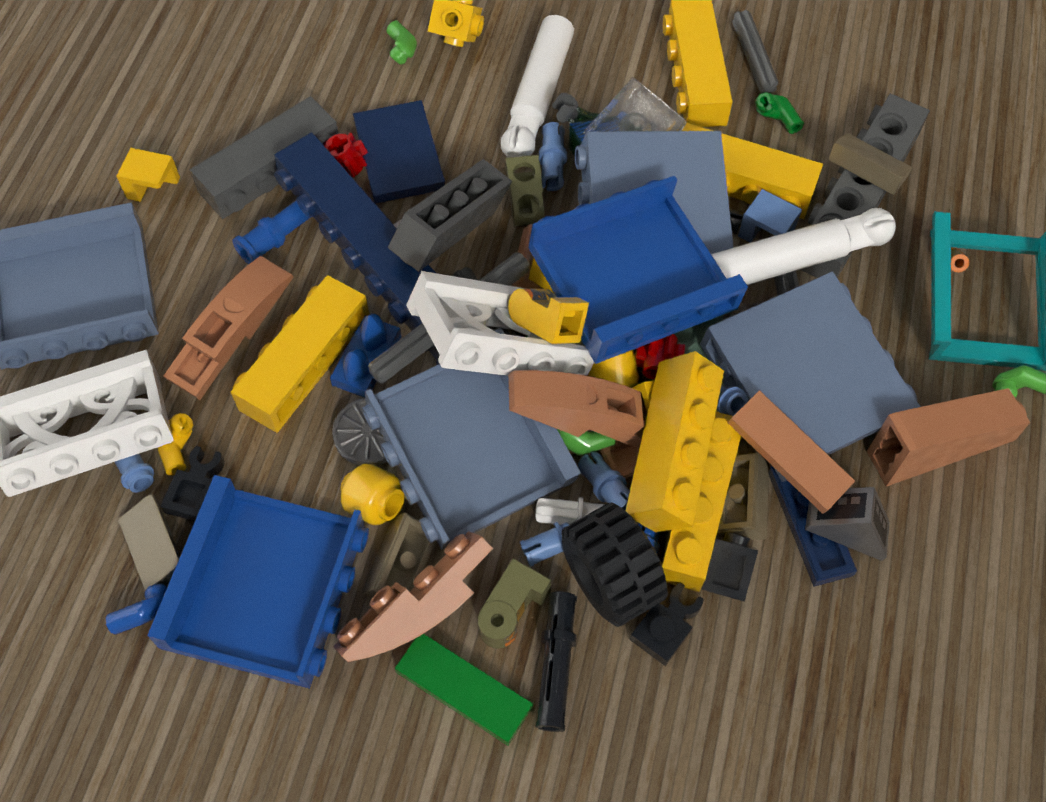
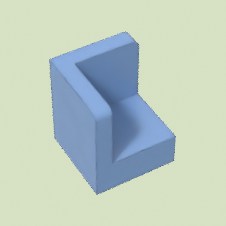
M762 189L744 213L738 237L751 243L761 228L775 236L794 231L802 209Z

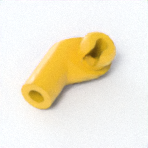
M177 413L168 420L174 439L173 442L157 447L167 475H175L177 469L184 471L187 467L181 450L191 436L193 420L184 413Z

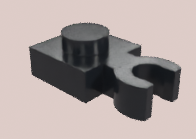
M196 446L193 448L189 455L191 469L189 472L177 469L160 506L164 513L195 522L212 482L211 478L214 475H218L224 467L225 460L221 452L216 451L211 462L201 464L205 454L201 447Z
M682 583L677 584L672 589L668 600L669 607L666 608L660 603L652 607L630 636V640L664 666L669 663L692 631L693 627L686 623L684 619L695 617L699 613L704 601L699 596L694 604L690 606L683 605L678 598L685 587Z

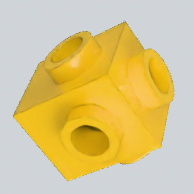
M434 0L428 32L443 35L444 43L463 47L464 41L475 42L476 36L479 37L484 26V16L481 15L483 8L473 6V0Z

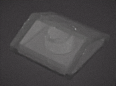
M632 77L587 127L583 134L586 135V132L682 131L687 122Z

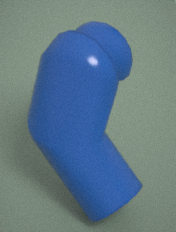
M163 584L151 585L144 592L145 600L107 614L106 626L112 634L117 635L153 620L167 590V586Z

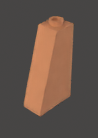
M1007 388L889 414L867 453L887 487L1013 442L1030 424V421L1027 418L1024 406L1015 399L1010 389Z

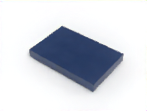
M422 100L353 113L358 139L362 140L368 151L363 158L367 163L365 168L375 204L436 192L445 185Z

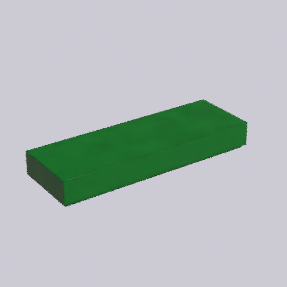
M425 634L415 638L395 667V672L507 746H509L533 708V703Z

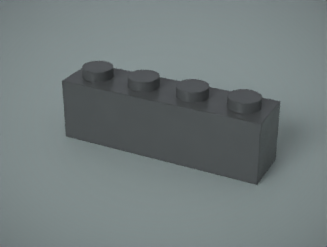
M311 96L189 169L198 193L223 220L230 214L240 211L246 204L262 194L270 192L279 184L274 175V172L277 171L274 154L311 132L325 145L329 138L339 134L336 121Z
M482 159L405 212L388 248L399 256L403 262L412 266L418 272L491 217L501 203L512 180Z

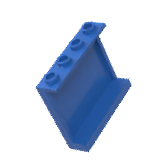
M675 175L660 181H649L644 186L628 192L620 191L614 193L609 198L592 204H581L574 210L557 216H546L532 225L528 248L556 297H578L589 302L581 340L595 364L737 310L747 291L748 286L740 274L728 279L725 277L673 197L677 183Z
M214 475L147 636L159 649L310 689L314 676L320 677L325 667L327 650H324L328 634H335L339 626L342 611L341 608H338L342 594L343 592L349 593L353 585L355 567H352L356 553H362L367 544L369 528L365 527L361 511L354 509L352 518L236 490L230 478Z

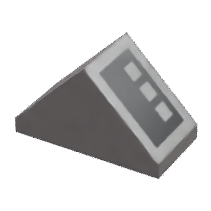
M875 487L849 488L824 514L809 501L805 530L880 561L887 557L890 522Z

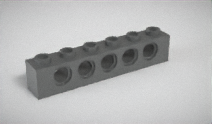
M890 93L883 106L875 105L867 121V125H870V128L868 130L862 128L857 138L904 163L924 126L930 110ZM840 166L838 173L842 175L839 179L832 177L823 195V198L827 200L824 205L820 203L815 205L808 223L814 225L835 218L844 220L861 215L871 208H878L887 191ZM853 251L849 252L845 257L800 270L816 278L833 271L838 278Z

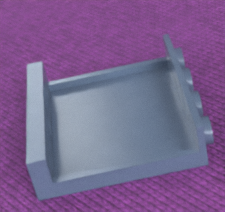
M721 131L586 132L581 145L576 146L575 166L576 169H581L582 182L578 185L579 205L585 203L592 204L607 199L614 193L620 191L628 192L644 186L649 181H660L675 175L677 183L673 197L710 254L733 248Z
M132 202L0 230L1 370L20 368L26 364L46 359H61L66 355L82 351L101 350L106 346L122 342L141 341L146 337L159 334L143 226Z
M833 271L708 327L700 343L708 359L724 370L722 382L725 387L734 386L741 388L746 393L748 401L760 390L828 455L879 431L889 414L921 407L917 402L915 391L909 384L904 382L895 368L891 354L882 348L873 334L870 322L859 313L851 300L848 288L839 282ZM775 469L781 481H786L787 479Z
M502 328L495 330L499 334H504ZM439 364L375 395L371 389L365 391L366 406L361 408L363 415L372 431L379 428L385 440V443L380 446L391 468L398 465L405 479L400 481V486L410 505L417 502L424 515V518L419 520L421 528L430 543L437 541L441 550L445 549L456 536L460 534L465 535L468 531L476 533L537 502L539 498H545L574 483L581 474L556 428L509 411V379L506 375L442 368Z

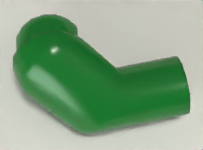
M768 92L757 96L755 105L760 115L781 121L790 134L797 133L803 128V120L786 97L773 95Z

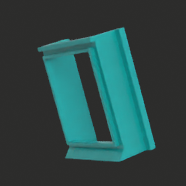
M935 211L932 215V229L930 230L931 349L928 360L1010 368L1026 365L1037 370L1046 371V231L1040 238L951 230V213ZM951 247L1035 255L1038 347L951 339Z

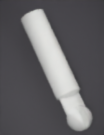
M549 15L541 23L510 110L512 118L508 129L501 137V150L507 158L531 156L535 150V138L538 129L545 121L574 34L572 23L562 16Z
M871 208L858 216L844 220L835 218L711 255L727 279L740 274L745 283L749 285L845 257L854 250L868 246H881L889 242L894 236L896 222L890 212L882 208Z

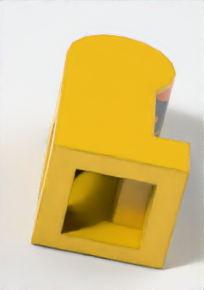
M517 289L510 296L508 310L515 324L551 344L580 343L589 302L578 297H555L549 289Z

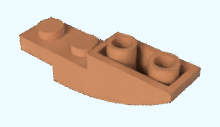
M259 256L247 265L216 295L182 337L186 345L163 377L198 400H201L244 337L250 340L293 279V275L262 256Z
M518 370L512 371L508 375L509 411L577 437L588 430H592L635 448H640L647 418L646 407L642 405L640 391L604 379L565 372Z
M470 531L465 535L460 534L456 536L446 546L444 550L446 555L434 567L430 565L418 574L413 582L415 587L410 592L397 582L391 587L387 585L380 589L369 603L371 608L359 620L357 618L352 619L340 630L337 635L339 641L333 646L334 649L347 662L395 649L435 627L474 594L463 580L493 548L482 536Z

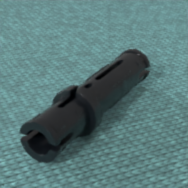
M556 591L549 594L547 628L542 631L541 642L545 644L538 717L535 727L548 732L565 731L571 649L577 643V635L573 633L577 596L569 592Z

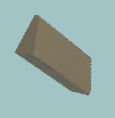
M849 133L834 143L828 159L892 195L897 192L913 170V167Z
M758 452L736 455L717 531L718 536H724L725 531L749 537L751 540H766L769 465Z
M153 494L143 498L118 519L145 590L151 585L169 584L181 556L163 510L160 507L161 505Z
M403 513L391 520L362 589V594L373 598L380 589L387 585L391 587L395 582L405 587L409 592L415 587L413 582L418 574L427 567L437 542L430 543L418 519Z

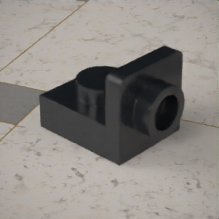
M725 531L723 538L716 537L702 590L745 602L758 550L755 547L749 546V537Z

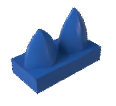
M377 314L365 315L330 376L332 386L365 398V391L373 390L377 382L370 374L368 365L400 340V328L383 322Z

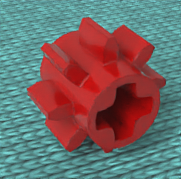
M352 133L348 135L336 134L329 138L324 145L351 177L358 175L363 167L367 166L363 156L368 151L362 140L356 141Z
M675 334L636 348L637 367H643L642 373L645 377L655 380L659 362L685 354V344H677L678 338Z

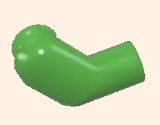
M395 20L388 25L386 30L396 45L391 49L390 57L398 64L403 65L408 57H413L417 48V41L399 21Z
M1022 365L998 374L992 386L995 389L994 391L1009 388L1015 398L1017 397L1018 389L1024 387L1046 395V373Z
M557 429L568 450L577 455H585L615 445V439L594 431H586L577 437Z

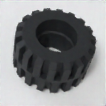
M612 502L607 503L562 529V546L569 567L589 602L608 622L616 627L622 626L666 600L668 595L667 583L659 557L638 523L620 506Z

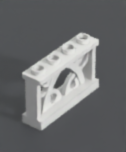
M421 271L406 305L411 315L420 317L440 354L438 362L442 368L506 376L512 371L518 370L556 371L587 376L594 364L582 340L580 343L551 344L512 321L508 310L510 296L515 290L526 288ZM487 326L515 330L528 335V337L499 334Z
M147 349L0 396V487L6 496L11 497L173 442L174 439L161 391L160 377ZM145 393H147L148 399H135V396L142 395ZM131 410H145L148 412L137 415L131 412ZM87 412L104 415L88 432L73 437L53 433L68 418ZM23 434L18 438L14 439L12 442H10V437ZM23 447H25V448L23 449V451H22V454L16 455V453H17L20 449H22Z

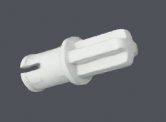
M579 497L578 501L539 498L535 517L539 523L553 524L558 522L561 525L567 522L570 525L605 504L583 502L582 497Z

